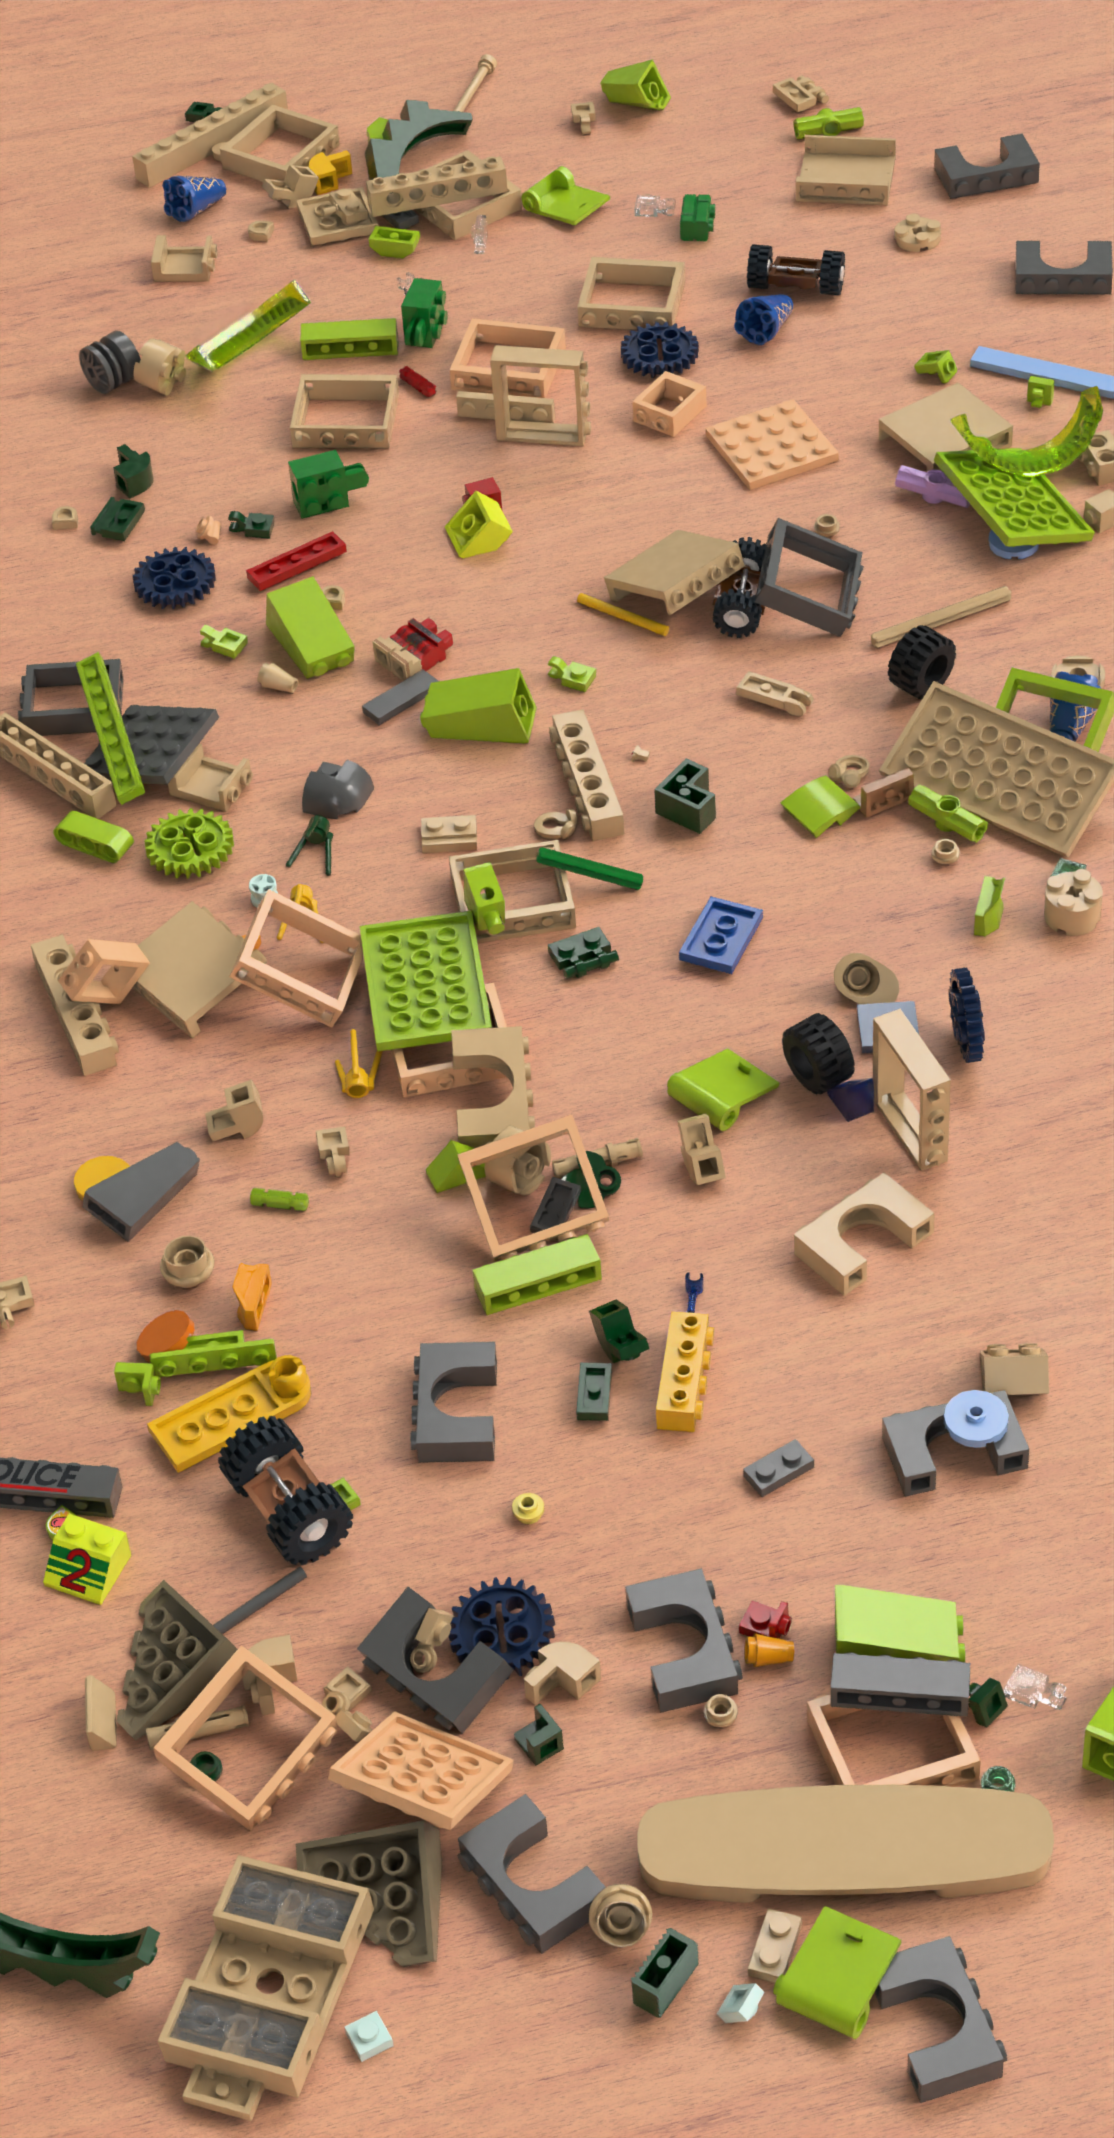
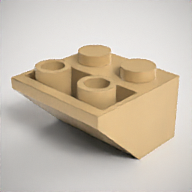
M1004 1344L987 1345V1350H980L983 1391L994 1393L1005 1390L1007 1395L1049 1394L1048 1355L1043 1348L1037 1347V1344H1018L1019 1349H1008Z

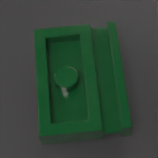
M111 497L90 526L91 534L96 535V533H99L105 538L125 541L145 512L144 503L126 499L116 501L115 497Z

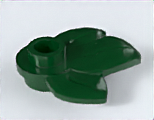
M586 1151L602 1199L604 1200L605 1196L613 1195L619 1190L621 1176L615 1168L606 1166L601 1155ZM577 1158L579 1169L569 1172L562 1180L581 1186L578 1200L580 1208H594L591 1194ZM603 1178H609L612 1183L609 1186H604L600 1181Z

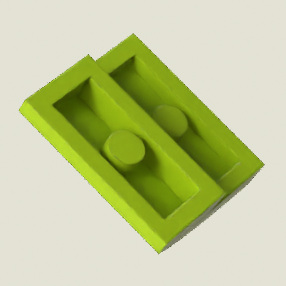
M826 775L803 785L780 802L783 808L816 838L834 822L841 826L861 808L858 803Z

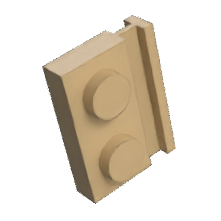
M476 815L421 818L422 853L477 850Z

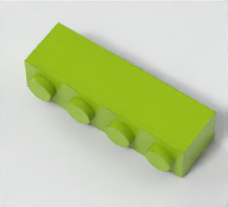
M396 318L301 323L300 342L303 360L398 355Z
M588 1234L573 1237L563 1242L544 1246L537 1250L515 1255L472 1270L474 1289L486 1315L602 1279L601 1260Z

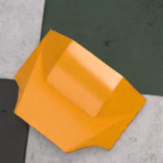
M243 1263L239 1264L232 1288L239 1301L237 1317L245 1330L258 1331L272 1285L269 1264H257L254 1266Z

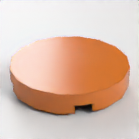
M180 1310L166 1312L156 1317L140 1333L136 1342L137 1351L146 1362H150L151 1353L183 1350L188 1344L186 1339L189 1334L192 1336L194 1334V1322L184 1311Z

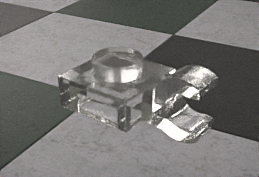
M1017 1664L1004 1688L1005 1698L1034 1709L1040 1701L1054 1709L1061 1710L1067 1700V1697L1063 1696L1067 1687L1056 1682L1049 1683V1675Z

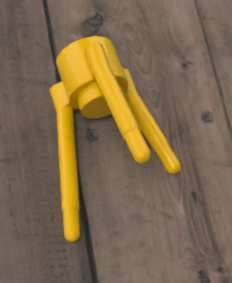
M303 884L294 886L290 892V900L318 914L317 900L312 899V889ZM281 922L277 940L282 939L287 924Z
M352 1029L350 1031L352 1068L345 1075L340 1060H335V1065L342 1083V1092L347 1093L352 1098H362L369 1091L374 1090V1079L383 1051L376 1052L368 1077L365 1070L358 1066L356 1030Z

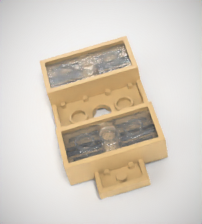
M240 1855L237 1856L212 1914L217 1930L196 1979H184L158 2039L165 2062L193 2069L182 2095L184 2103L252 2121L264 2089L299 2097L373 1914L374 1907L369 1888ZM271 1972L281 1974L284 1978V1983L279 1991L273 1994H264L257 1989L259 1978H264Z

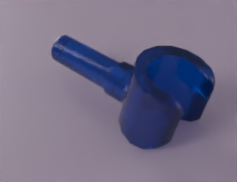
M690 1272L685 1275V1290L689 1297L687 1312L695 1313L696 1298L704 1290V1277L700 1273V1279L693 1281L690 1280Z

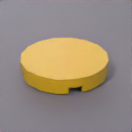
M99 1156L88 1160L79 1167L74 1176V1187L78 1198L83 1201L85 1191L88 1188L130 1167L129 1164L123 1159L114 1156Z

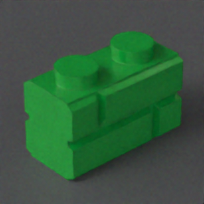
M685 194L683 196L680 219V239L682 241H693V239L696 241H707L709 232H714L716 205L711 204L710 195L699 194L696 196V194Z

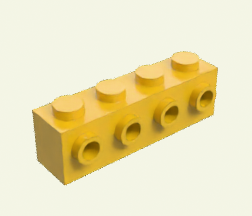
M671 1311L656 1405L657 1429L695 1432L696 1420H702L704 1403L699 1400L700 1395H706L707 1376H703L704 1370L710 1369L711 1352L707 1351V1346H713L714 1327H709V1314Z

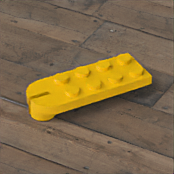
M292 1355L278 1357L147 1423L148 1431L179 1473L220 1452L222 1447H227L226 1440L229 1437L234 1438L236 1436L235 1431L238 1428H241V1430L247 1427L246 1423L253 1421L255 1424L258 1418L265 1417L268 1420L269 1416H275L277 1420L278 1418L284 1419L301 1410L308 1403L311 1396V1385L306 1373V1367L298 1357Z

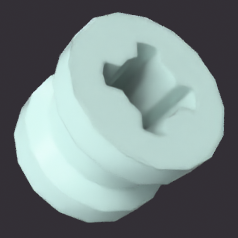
M260 874L250 880L251 903L256 908H258L268 889L278 894L276 890L277 883L273 876Z

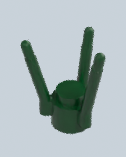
M315 815L310 819L307 829L287 861L286 867H291L307 841L312 844H320L325 841L326 875H331V841L334 835L329 832L330 822L325 817Z

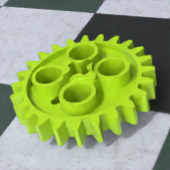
M190 808L188 813L185 814L180 809L177 816L168 813L169 819L159 818V825L152 824V831L146 833L147 839L144 840L147 859L150 860L151 866L156 865V871L164 869L166 876L174 872L175 878H178L183 873L187 879L190 878L191 873L201 877V871L203 870L210 874V867L212 866L221 868L220 861L227 862V855L233 853L232 847H234L232 828H229L228 821H223L222 815L214 817V811H210L205 815L202 808L197 813H193V809Z

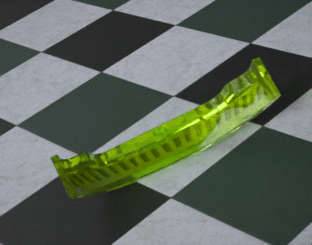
M293 280L254 311L204 345L194 347L185 357L188 361L214 372L282 326L307 307L311 301L296 280Z
M1098 386L1082 391L1072 418L1058 435L1040 446L1021 451L993 448L987 438L973 435L970 431L966 414H960L950 419V421L972 450L988 464L1013 475L1041 476L1043 473L1050 474L1063 469L1073 463L1081 453L1085 452L1091 444L1098 423L1102 419L1103 407Z

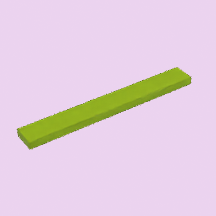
M97 652L77 662L76 667L116 797L120 804L123 805L144 794L145 790L103 657Z

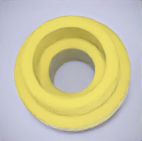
M524 1493L514 1499L512 1512L521 1523L533 1524L543 1515L544 1502L536 1494Z

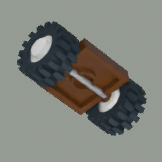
M752 244L750 247L747 266V284L749 288L768 289L769 285L773 284L780 288L797 286L800 289L807 290L815 288L819 280L821 294H841L845 274L844 252L825 250L822 260L777 256L773 264L772 246Z
M744 537L739 538V542L736 540L732 541L739 544L745 566L716 585L712 604L715 605L713 623H715L716 629L721 628L720 632L722 634H725L726 631L729 632L728 637H733V634H737V638H742V634L745 637L750 636V632H756L760 617L764 615L765 606L756 603L755 598L766 544L764 543L761 546V540L759 539L756 542H752V537H748L747 541L744 540Z

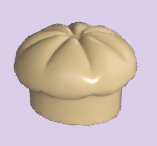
M181 1236L168 1243L160 1262V1271L166 1281L173 1286L183 1288L195 1287L205 1282L212 1274L214 1268L213 1254L205 1246L204 1242L195 1236Z
M615 1884L604 1888L595 1896L589 1909V1923L593 1932L602 1941L617 1947L632 1946L640 1941L648 1931L652 1921V1908L647 1897L637 1888L627 1884Z

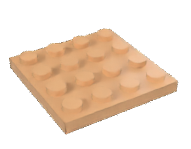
M794 399L705 428L706 437L749 490L839 461L838 451Z
M394 1711L330 1767L328 1780L340 1784L347 1790H354L369 1796L376 1802L386 1803L398 1808L407 1815L417 1816L429 1821L436 1827L451 1830L512 1772L514 1760Z

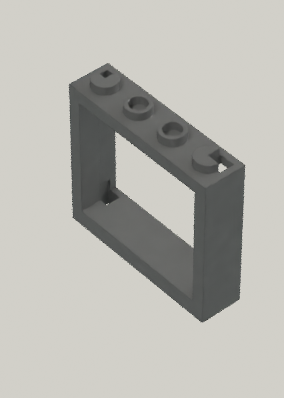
M778 518L767 537L755 602L841 637L846 628H851L852 621L855 618V614L852 612L858 602V597H855L861 585V581L858 578L864 568L861 565L863 552ZM782 547L844 572L838 610L775 585Z

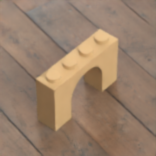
M522 1026L451 1030L453 1070L472 1068L495 1069L503 1073L513 1086L509 1097L497 1106L457 1110L458 1142L478 1148L486 1145L488 1142H493L508 1125L522 1131L535 1128L534 1116L528 1115V1107H533L532 1089H526V1081H531L530 1063L524 1062V1055L529 1054L528 1037L522 1036Z
M885 1172L877 1178L869 1180L861 1189L847 1195L839 1204L830 1210L824 1211L816 1220L807 1226H802L794 1234V1254L843 1296L867 1280V1260L843 1241L841 1236L845 1231L861 1224L880 1225L890 1230L910 1248L915 1247L934 1233V1212Z

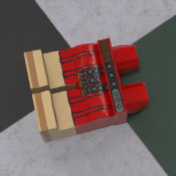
M429 617L422 622L412 618L407 621L408 625L401 626L395 634L387 639L380 636L372 641L375 661L390 672L392 671L402 681L423 669L425 671L429 670L438 661L440 663L446 659L445 650L453 645L452 634L446 629L436 634L438 632L437 625Z

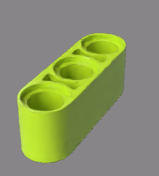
M70 811L53 830L55 838L61 844L111 863H117L134 844L133 836L126 829L78 811Z

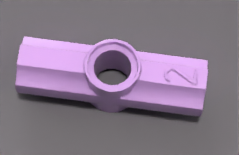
M901 465L895 481L896 487L922 494V498L928 503L936 504L945 501L965 508L969 507L970 503L941 470L934 469L923 472Z

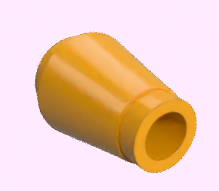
M754 1634L753 1637L745 1638L744 1659L746 1664H753L754 1667L787 1661L793 1662L795 1650L793 1641Z

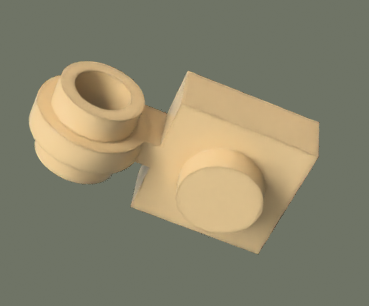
M345 1126L316 1130L320 1159L327 1158L329 1175L335 1174V1177H340L341 1173L347 1172L345 1155H350Z
M428 1608L415 1639L420 1641L419 1645L412 1651L410 1656V1662L414 1670L427 1673L435 1667L437 1655L433 1649L434 1645L441 1646L442 1642L449 1636L453 1615L444 1610ZM423 1655H425L424 1663H422Z
M332 1691L324 1697L322 1706L336 1716L337 1725L354 1741L360 1742L372 1731L370 1728L372 1722L365 1715L358 1711H355L354 1714L349 1712V1699L344 1693Z

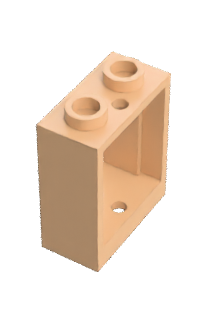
M665 371L632 401L633 421L675 437L707 406L706 386ZM663 397L681 403L672 412L655 406Z
M88 939L58 982L72 1001L121 1004L150 962L136 943ZM103 965H112L101 981L93 980Z

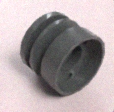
M116 330L101 338L100 342L95 341L91 345L82 348L79 352V361L85 377L93 388L102 394H107L113 389L118 388L121 383H127L134 379L135 362L140 363L141 360L133 342L127 335Z

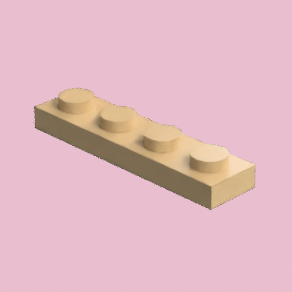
M458 391L456 396L458 417L495 420L493 394ZM508 395L510 420L554 423V399Z

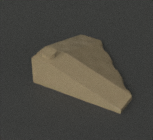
M165 1580L140 1604L139 1615L145 1618L142 1632L140 1630L135 1631L130 1652L133 1656H137L134 1671L132 1669L127 1670L122 1691L129 1697L126 1710H118L116 1720L135 1740L146 1734V1728L157 1727L188 1708L238 1650Z
M423 1820L296 1844L297 1870L369 1888L374 1911L364 1935L379 1946L382 1943L394 1953L392 1958L398 1964L408 1967L437 1962L442 1872L440 1831L437 1827Z

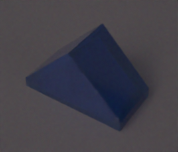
M872 1078L851 1079L827 1091L828 1096L847 1122L874 1112V1082Z

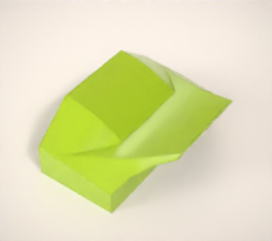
M375 226L369 237V247L381 256L403 259L414 252L420 239V231Z
M984 877L975 912L974 935L985 937L999 929L1004 910L1001 893L1005 878L996 880L994 877Z

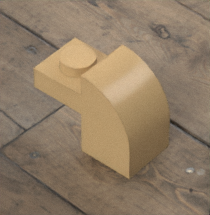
M289 164L284 181L264 179L262 188L269 194L268 196L271 199L282 201L288 208H296V200L312 196L319 177L309 167Z
M249 1080L224 1089L227 1106L205 1113L208 1133L212 1141L239 1132L246 1139L254 1135L261 1128L263 1112L260 1095L253 1081Z
M702 1114L678 1120L682 1142L680 1148L692 1181L696 1185H701L726 1178L721 1151L714 1145L709 1116Z
M290 1635L262 1640L248 1650L288 1681H298ZM249 1670L243 1677L245 1690L251 1689L253 1704L260 1702L262 1716L274 1714L275 1707L272 1687Z
M554 1642L538 1650L539 1666L531 1668L524 1678L525 1696L531 1703L537 1705L553 1689L560 1685L579 1700L601 1680L600 1660L575 1643Z

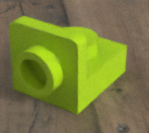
M949 350L927 352L914 365L917 374L928 373L931 375L938 373L942 383H947L957 372L955 361Z
M116 1362L114 1374L118 1391L130 1393L143 1392L146 1406H153L154 1396L159 1395L161 1388L160 1376L155 1375L153 1363Z

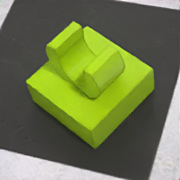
M1030 376L1028 380L1027 402H1032V407L1041 408L1043 404L1051 406L1054 397V380Z

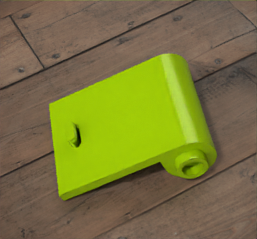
M560 166L526 190L521 198L523 207L532 213L576 225L609 201L610 195L576 186L571 171L564 166Z
M727 1048L678 1073H674L667 1082V1093L697 1115L707 1114L712 1125L721 1131H726L737 1120L742 1105L778 1088L780 1082Z
M824 1906L785 1975L781 1974L774 1985L773 1994L777 1995L776 2003L846 2036L857 2039L868 2020L870 2012L869 2001L900 1947L901 1939Z

